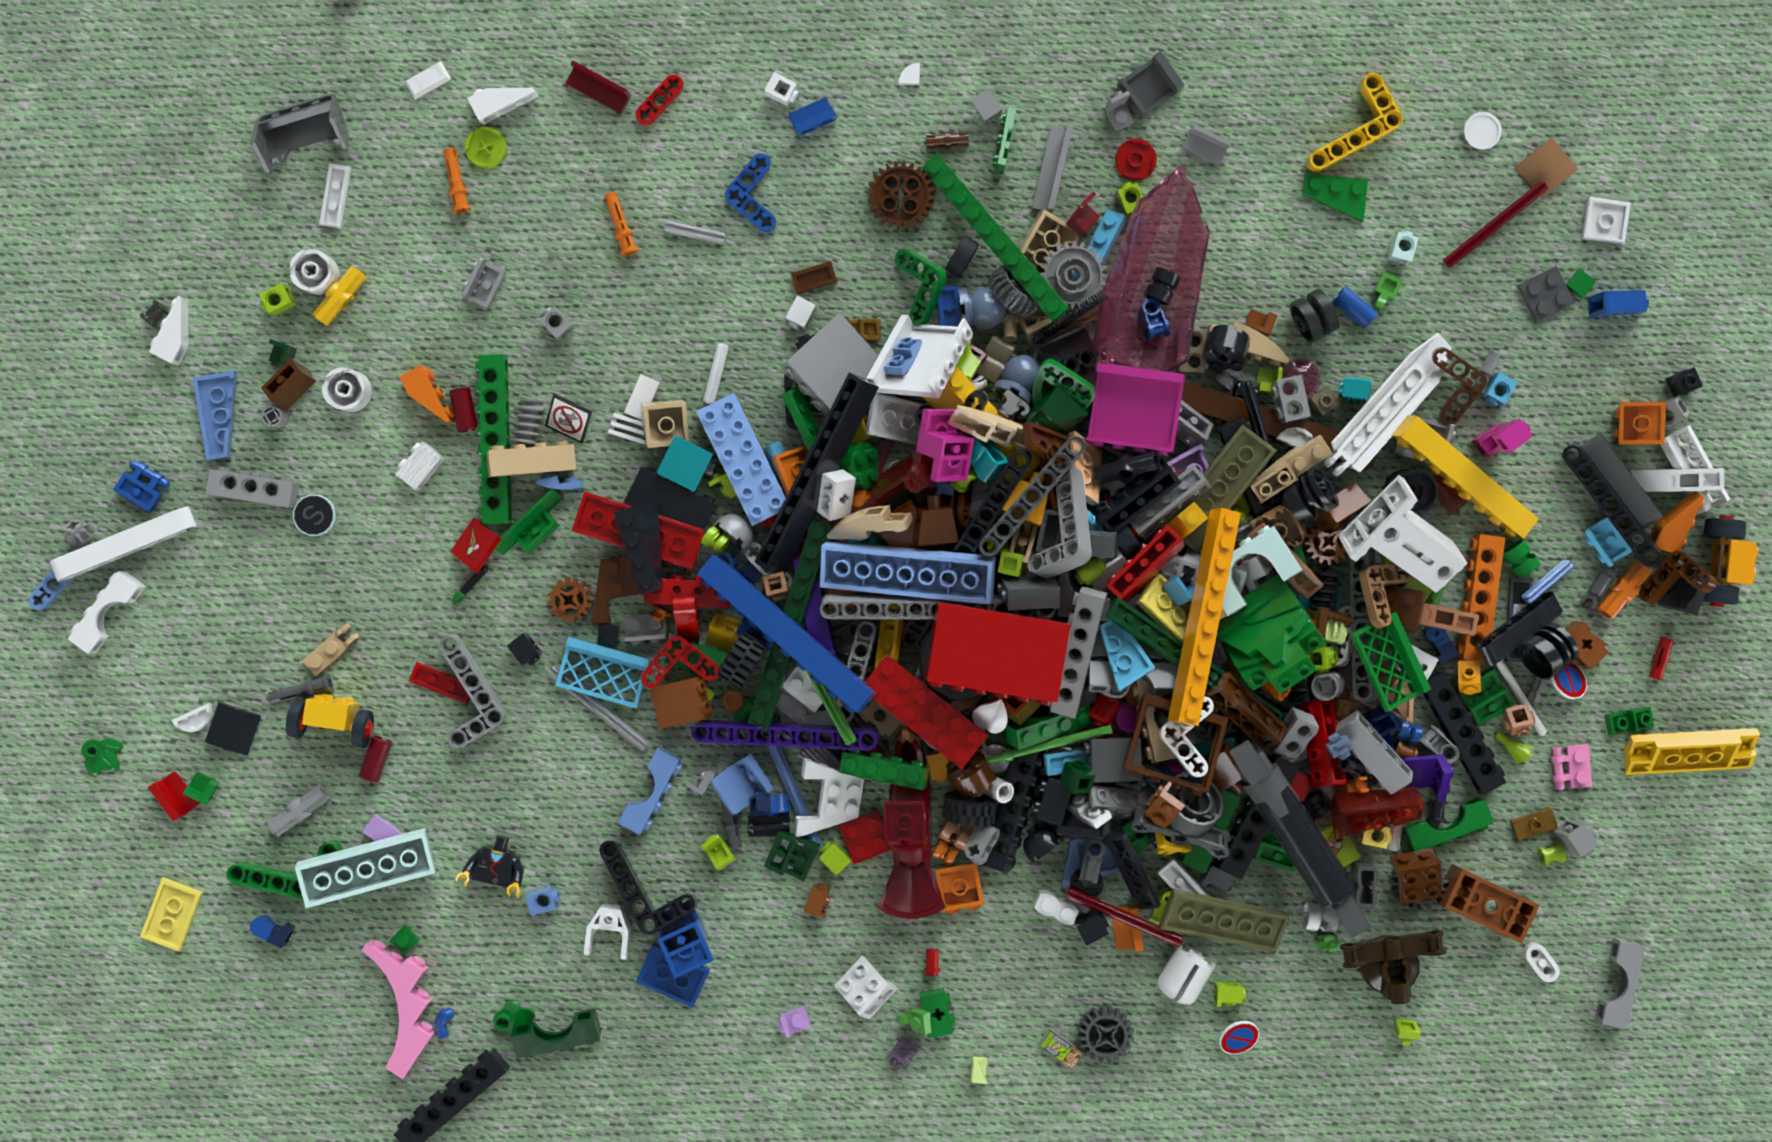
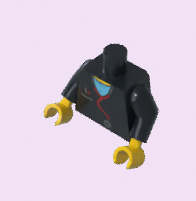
M497 835L494 846L486 845L484 848L478 849L468 859L462 870L463 873L457 875L456 884H458L460 879L464 878L466 879L464 887H467L469 885V876H471V880L507 887L509 897L512 891L517 890L516 896L519 898L521 896L519 886L522 883L524 869L520 858L516 856V851L507 849L509 837Z

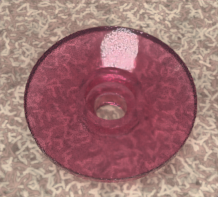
M1302 358L1293 359L1283 366L1282 379L1303 375L1305 378L1303 383L1308 399L1319 389L1321 382L1320 372L1315 364L1309 360ZM1284 384L1283 392L1290 395L1291 387L1288 384Z

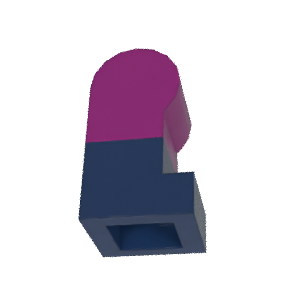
M1167 760L1153 766L1152 770L1175 777L1181 774L1183 768L1176 761ZM1147 778L1145 779L1156 790L1160 785L1164 787L1167 782L1161 780L1160 784L1148 781Z

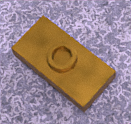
M1551 807L1510 820L1517 841L1558 828Z

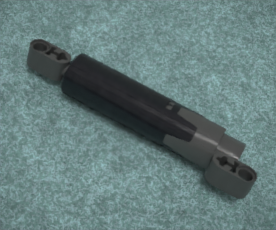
M1249 740L1230 750L1235 760L1234 766L1244 780L1242 782L1243 788L1317 902L1321 906H1332L1352 938L1371 928L1362 911L1350 895L1354 889V882L1276 763L1271 764L1261 748L1254 749Z

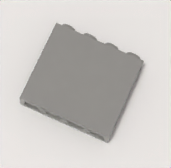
M839 312L789 358L782 367L784 368V373L790 379L796 381L799 390L814 400L812 402L813 405L827 416L848 373L867 378L878 358V354Z

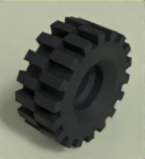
M956 790L945 793L942 816L948 822L952 821L953 824H960V826L969 825V827H983V825L987 827L994 824L997 800L985 794L973 799L971 796H965L966 799H963Z

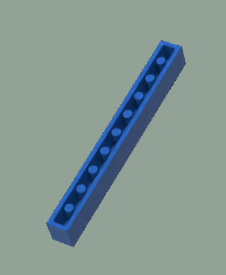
M713 554L697 574L702 578L700 581L706 587H713L717 591L716 595L722 601L726 602L728 600L733 605L731 608L740 616L744 614L748 618V624L753 628L758 629L759 627L764 632V638L771 643L775 641L780 646L779 651L787 657L791 655L796 660L794 664L803 671L807 669L812 674L810 678L819 685L823 683L828 688L826 692L835 699L839 697L844 702L842 706L849 712L861 713L876 695V692L720 556Z

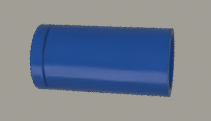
M1344 286L1340 290L1339 295L1331 301L1363 329L1378 314L1377 311L1347 286Z

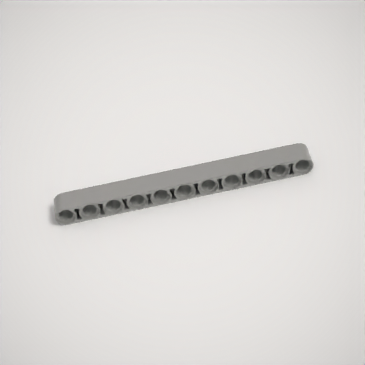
M826 594L821 599L820 614L826 619H934L935 609L932 606L937 601L950 604L960 603L974 608L980 603L891 594ZM994 594V599L990 604H984L986 605L984 608L986 610L1041 619L1052 618L1056 611L1055 608L1045 610H1007L1005 608L1001 610L997 608L999 604H1002L1000 595ZM830 603L833 604L835 608L827 609L825 605ZM852 603L857 607L855 609H848L846 605ZM873 603L876 604L878 608L870 609L868 608V605ZM895 603L900 607L898 609H891L889 605ZM916 603L921 605V608L913 609L910 606Z

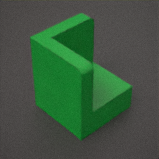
M196 772L183 794L207 805L220 782L205 774Z

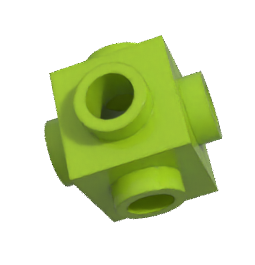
M1327 642L1308 654L1317 669L1316 673H1327L1330 668L1337 667L1338 653L1335 651V646H1327Z

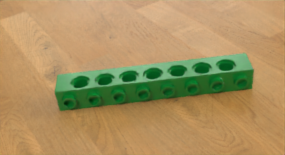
M504 354L478 355L479 361H476L475 364L476 373H479V382H476V392L480 397V403H477V414L480 415L477 433L478 436H481V445H478V456L481 457L478 475L479 478H482V486L479 487V498L482 499L479 517L480 520H483V524H512L511 476L498 477L499 484L493 488L490 485L492 477H488L486 452L491 450L492 447L489 443V438L494 434L497 435L498 442L493 446H504V449H510L508 357ZM491 372L496 373V379L493 382H489L487 379L488 374ZM491 393H496V401L490 404L488 396ZM495 413L497 421L491 425L489 423V416ZM497 497L500 504L497 508L493 509L491 500Z

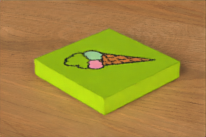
M1340 820L1321 830V833L1343 867L1361 858Z

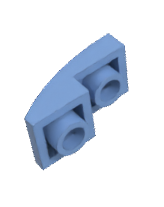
M911 337L901 339L893 348L895 356L884 366L885 373L904 375L915 361L920 351L922 340L912 339Z
M549 473L542 475V479L536 480L538 485L556 490L584 489L583 481L577 480L576 477L564 479L565 483H562L560 476Z

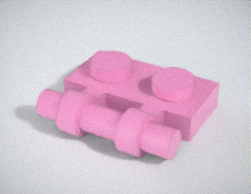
M1589 745L1565 746V755L1561 754V747H1552L1553 756H1551V763L1554 765L1552 778L1555 782L1556 790L1565 789L1564 781L1566 780L1569 782V788L1592 787ZM1567 761L1568 773H1563L1562 762Z

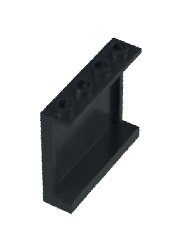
M649 466L646 470L640 468L623 502L630 506L658 502L659 515L704 530L715 509L718 507V505L714 504L715 499L705 494L702 498L695 494L696 491L693 492L685 487L682 488L676 485L677 483L658 476L657 470ZM662 561V563L682 573H685L687 568Z

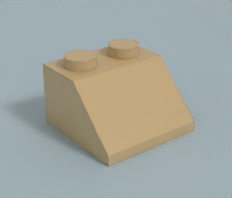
M684 400L641 403L642 424L647 448L670 446L675 435L689 441L686 402Z

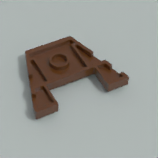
M627 555L601 559L591 621L592 625L611 621L609 599L639 594ZM658 605L665 611H673L672 606Z

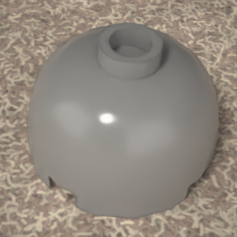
M726 514L713 525L719 529L720 534L726 535L731 539L727 548L734 553L741 551V555H743L753 542L754 531L748 517L745 515Z

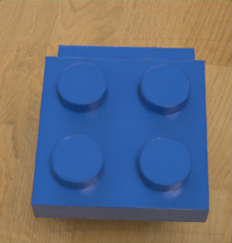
M691 899L682 903L684 909L689 910L692 907ZM671 909L664 911V917L667 920H671L674 913ZM697 910L658 931L661 937L657 940L674 979L714 961V957L706 942L708 935Z

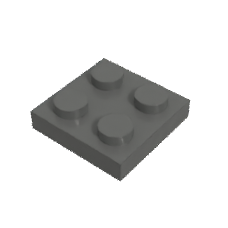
M1557 266L1517 285L1535 323L1575 304Z

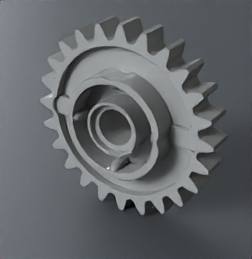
M1073 241L1071 246L1064 242L1063 248L1056 245V252L1050 250L1049 254L1051 257L1043 258L1046 265H1040V268L1044 270L1040 274L1062 300L1069 305L1070 310L1075 305L1080 307L1079 303L1082 304V301L1085 302V299L1089 302L1088 297L1091 299V296L1094 297V294L1101 290L1100 286H1106L1102 279L1108 277V275L1102 273L1107 266L1100 265L1104 258L1097 259L1096 256L1099 251L1092 253L1091 245L1085 249L1084 242L1079 246L1076 245V241ZM1069 270H1075L1078 273L1077 281L1069 280Z

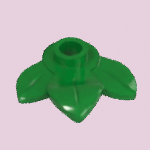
M106 738L102 741L96 739L86 741L81 748V752L86 758L85 767L87 771L97 776L102 769L109 772L119 770L120 764L115 754L123 749V744L112 738ZM94 747L96 753H90L89 748Z
M511 1000L504 1004L502 1010L495 1013L493 1024L497 1030L506 1031L511 1036L514 1025L530 1022L535 1017V1013L529 1008H520L519 1000ZM500 1018H505L508 1021L503 1022Z

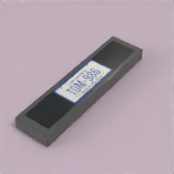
M1509 578L1507 620L1528 605L1524 603L1521 597L1532 587V579ZM1518 648L1505 657L1506 662H1522L1519 657Z

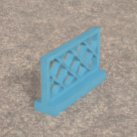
M568 637L555 686L637 708L644 685L641 679L632 683L627 672L634 668L644 672L651 663V659ZM570 650L578 652L582 661L572 666L568 660ZM583 654L589 655L590 657L585 659ZM593 657L599 658L603 666L592 672L587 661ZM603 660L610 661V662L605 665V663H604ZM584 663L590 674L579 679L573 668ZM613 663L619 664L623 671L615 677L611 676L607 668ZM624 666H628L631 668L625 670ZM605 669L610 679L599 685L594 674ZM571 670L577 681L570 685L561 683L563 674ZM625 674L630 685L619 690L614 680ZM592 676L597 687L589 691L584 689L581 681ZM609 682L613 683L617 693L611 696L605 695L601 688ZM578 683L579 686H580V688H579V687H575V686H573V685H575V684ZM639 683L638 689L636 690L634 685ZM632 687L636 694L634 703L625 701L621 693ZM599 689L600 693H596L593 691ZM619 694V696H620L621 699L614 698V697Z

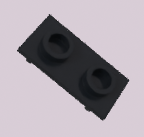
M790 814L773 817L748 816V837L777 836L779 830L790 832Z

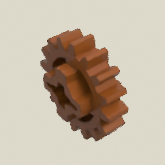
M1324 522L1322 527L1317 523L1314 528L1308 530V536L1304 537V540L1307 542H1304L1302 546L1303 548H1308L1305 556H1312L1310 562L1317 560V566L1325 563V567L1328 568L1331 563L1337 566L1339 561H1344L1346 558L1344 555L1348 553L1338 537L1343 530L1342 527L1333 531ZM1329 541H1331L1328 546H1325L1324 548H1322L1324 544H1326V543H1328Z
M566 577L565 583L562 580H558L559 586L552 585L551 588L554 592L547 594L549 597H552V600L547 602V604H552L553 606L549 611L557 612L555 615L556 619L562 616V622H567L568 618H570L571 623H573L576 617L582 620L583 613L586 615L590 613L587 607H593L589 600L593 599L594 596L588 595L591 588H584L586 583L584 581L578 584V578H574L571 582L570 578ZM566 586H574L569 592L563 589ZM581 593L583 594V597H584V603H581V602H580V594H581ZM573 595L572 600L575 604H567L568 599L566 596ZM557 596L560 598V606L557 604ZM570 608L578 611L574 614L566 613Z

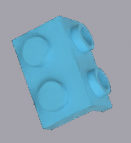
M1607 516L1585 529L1586 535L1584 538L1591 547L1595 546L1598 551L1596 555L1602 564L1607 563L1611 567L1613 562L1632 552V549Z

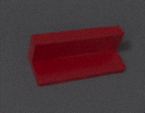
M572 60L571 66L573 69L565 84L613 111L622 114L631 97L629 91Z

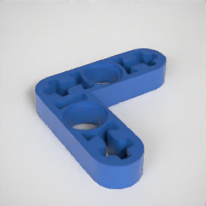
M759 153L750 160L725 191V198L728 204L761 231L768 233L776 227L775 217L749 195L771 167L769 157ZM758 159H759L760 161H762L763 159H765V165H766V167L763 168V167L761 166V167L757 170V173L760 174V175L757 177L756 174L754 173V171L749 170V169H750V167H752V168L755 170V168L758 166V164H757L756 161H757ZM747 174L754 177L753 183L751 185H744L742 183L743 176ZM731 191L733 193L738 191V196L741 200H744V197L747 198V200H745L742 203L741 208L738 207V205H740V202L738 200H730ZM748 204H754L757 208L753 215H748L745 212V207ZM761 210L764 212L761 214L764 219L771 218L770 223L772 225L770 227H762L763 222L759 218L757 221L753 220L759 215Z

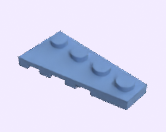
M237 371L193 377L207 461L230 458Z

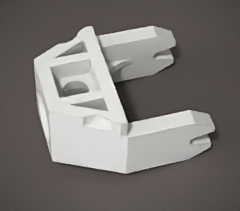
M602 904L586 928L584 955L591 954L593 936L596 930H610L621 933L623 938L621 959L626 960L631 936V924L629 923L624 906Z

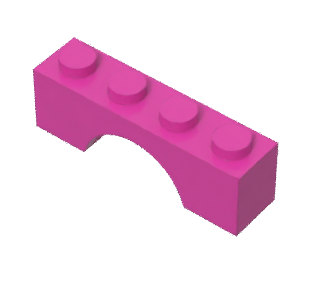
M1517 419L1492 425L1471 440V442L1484 458L1493 455L1500 449L1504 453L1513 452L1533 437V435L1530 433L1529 425L1525 421Z

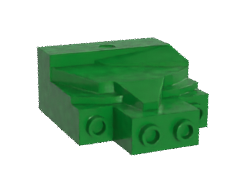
M1279 574L1244 596L1243 598L1247 606L1231 616L1226 615V617L1220 619L1216 637L1224 645L1235 667L1253 691L1270 681L1279 694H1282L1317 671L1308 654L1325 644L1326 641L1298 597L1288 584L1281 579Z

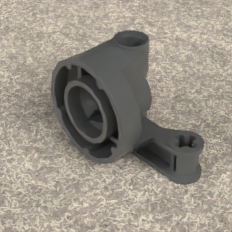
M1188 772L1175 776L1176 778L1200 784L1202 777H1193ZM1212 782L1209 793H1202L1201 796L1189 793V789L1181 787V790L1170 787L1167 792L1185 804V806L1165 829L1156 825L1149 817L1144 815V811H1146L1148 806L1138 804L1133 807L1134 821L1131 823L1132 830L1139 833L1157 832L1170 836L1171 842L1176 845L1192 843L1204 847L1212 856L1217 858L1229 856L1228 841L1231 837L1230 833L1212 827L1221 817L1224 808L1222 796Z

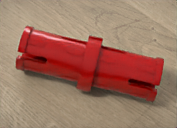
M1660 637L1656 654H1653L1652 657L1654 661L1648 677L1663 680L1666 665L1670 663L1669 655L1674 640Z

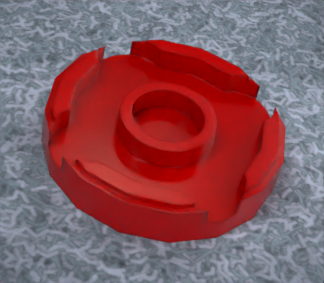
M1143 139L1127 140L1118 148L1115 155L1117 171L1124 178L1131 181H1140L1147 178L1154 171L1157 163L1155 150L1149 142Z

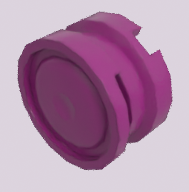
M1120 704L1111 721L1113 733L1125 734L1132 732L1137 715L1136 708L1132 704Z

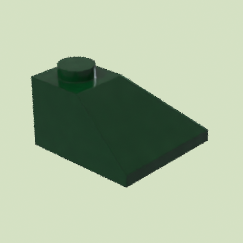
M1057 385L1029 411L1026 422L1030 421L1066 435L1089 412Z

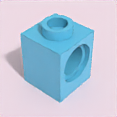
M1501 372L1495 373L1494 377H1491L1485 393L1481 394V396L1486 398L1485 402L1493 407L1505 405L1518 382ZM1496 386H1498L1501 389L1500 396H1497L1495 394Z

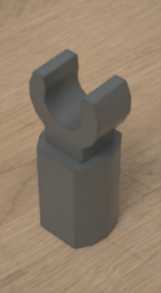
M1600 573L1589 589V594L1582 597L1580 604L1584 606L1587 601H1592L1593 604L1590 609L1595 611L1598 607V599L1603 597L1613 580Z

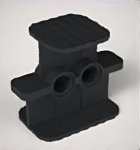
M1092 321L1030 349L1031 352L1038 349L1043 361L1047 359L1056 360L1090 382L1094 387L1096 386L1097 372L1094 368L1095 357L1107 352L1105 347L1096 350L1086 329V327L1093 324ZM1050 367L1049 369L1047 368L1048 372H1053L1054 368ZM1070 377L1062 379V383L1066 386H1071L1074 383ZM1082 391V396L1089 394L1090 391Z

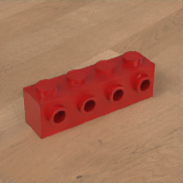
M1168 525L1164 529H1160L1155 534L1154 539L1145 544L1133 559L1128 560L1124 564L1123 569L1118 574H1114L1106 584L1108 591L1115 598L1119 597L1127 603L1185 547L1183 539Z
M672 575L671 579H663L662 590L644 595V604L673 606L674 597L695 596L698 608L729 609V601H722L716 595L717 591L713 587L708 588L700 581L701 577L684 580V576Z
M1319 699L1299 704L1300 710L1313 715L1319 726L1317 734L1306 745L1313 788H1328L1347 784L1345 771L1338 767L1340 759L1338 757L1333 758L1325 746L1329 743L1327 737L1335 733L1337 726L1333 700L1322 701Z

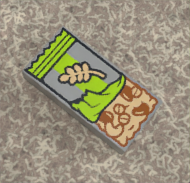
M1049 1028L1038 1044V1047L1072 1071L1085 1054L1081 1049L1051 1028Z

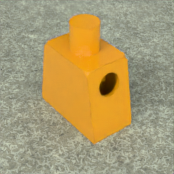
M1033 472L1029 483L1023 480L1019 481L1003 506L1002 512L1005 513L1039 473ZM1042 476L1040 478L1041 484L1043 483L1045 476ZM1030 491L1026 494V500L1034 503L1038 500V495ZM1048 495L1025 520L1026 522L1038 527L1041 526ZM1015 508L1012 510L1011 515L1021 519L1024 516V512L1020 508Z

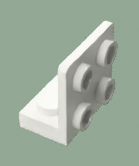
M861 956L835 984V988L858 1015L870 1019L898 989L892 982L885 980L864 956Z

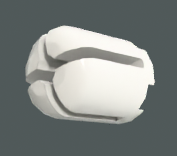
M1181 945L1176 947L1159 976L1158 986L1169 998H1176V1002L1190 1005L1197 999L1216 964L1213 961L1209 964L1204 960L1205 957L1202 956V953L1186 945L1183 948Z

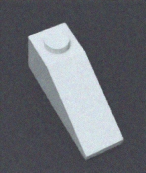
M485 88L484 90L478 89L474 91L467 99L480 123L485 125L538 97V94L534 88Z

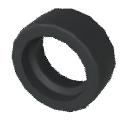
M965 235L950 258L945 270L960 278L975 254L979 243Z

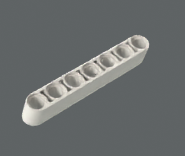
M189 507L179 508L55 558L49 563L57 582H62L182 534L190 527L194 526L196 528L197 524Z

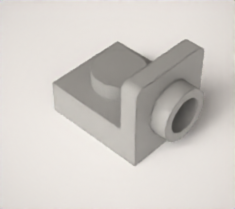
M711 768L707 772L704 770L697 780L700 782L699 785L691 780L686 781L687 790L693 795L698 796L700 794L703 796L710 786L711 780L718 772Z

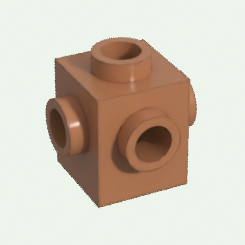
M1516 704L1508 707L1505 710L1504 718H1502L1503 727L1509 731L1510 736L1517 735L1520 737L1529 734L1535 723L1534 714L1529 710L1527 704Z

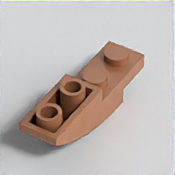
M1424 603L1420 625L1475 636L1479 615Z

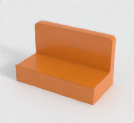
M1136 905L1119 907L1139 917ZM1112 918L1116 949L1133 948L1135 952L1144 951L1141 931Z

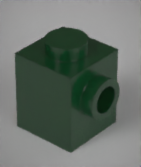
M1068 761L1064 763L1060 781L1072 794L1090 793L1096 774L1084 761Z

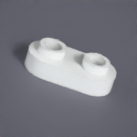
M1535 942L1527 944L1523 950V955L1536 975L1545 982L1555 981L1559 976L1560 970L1547 950ZM1537 950V955L1532 957L1531 952ZM1549 967V972L1545 974L1543 972L1544 968Z

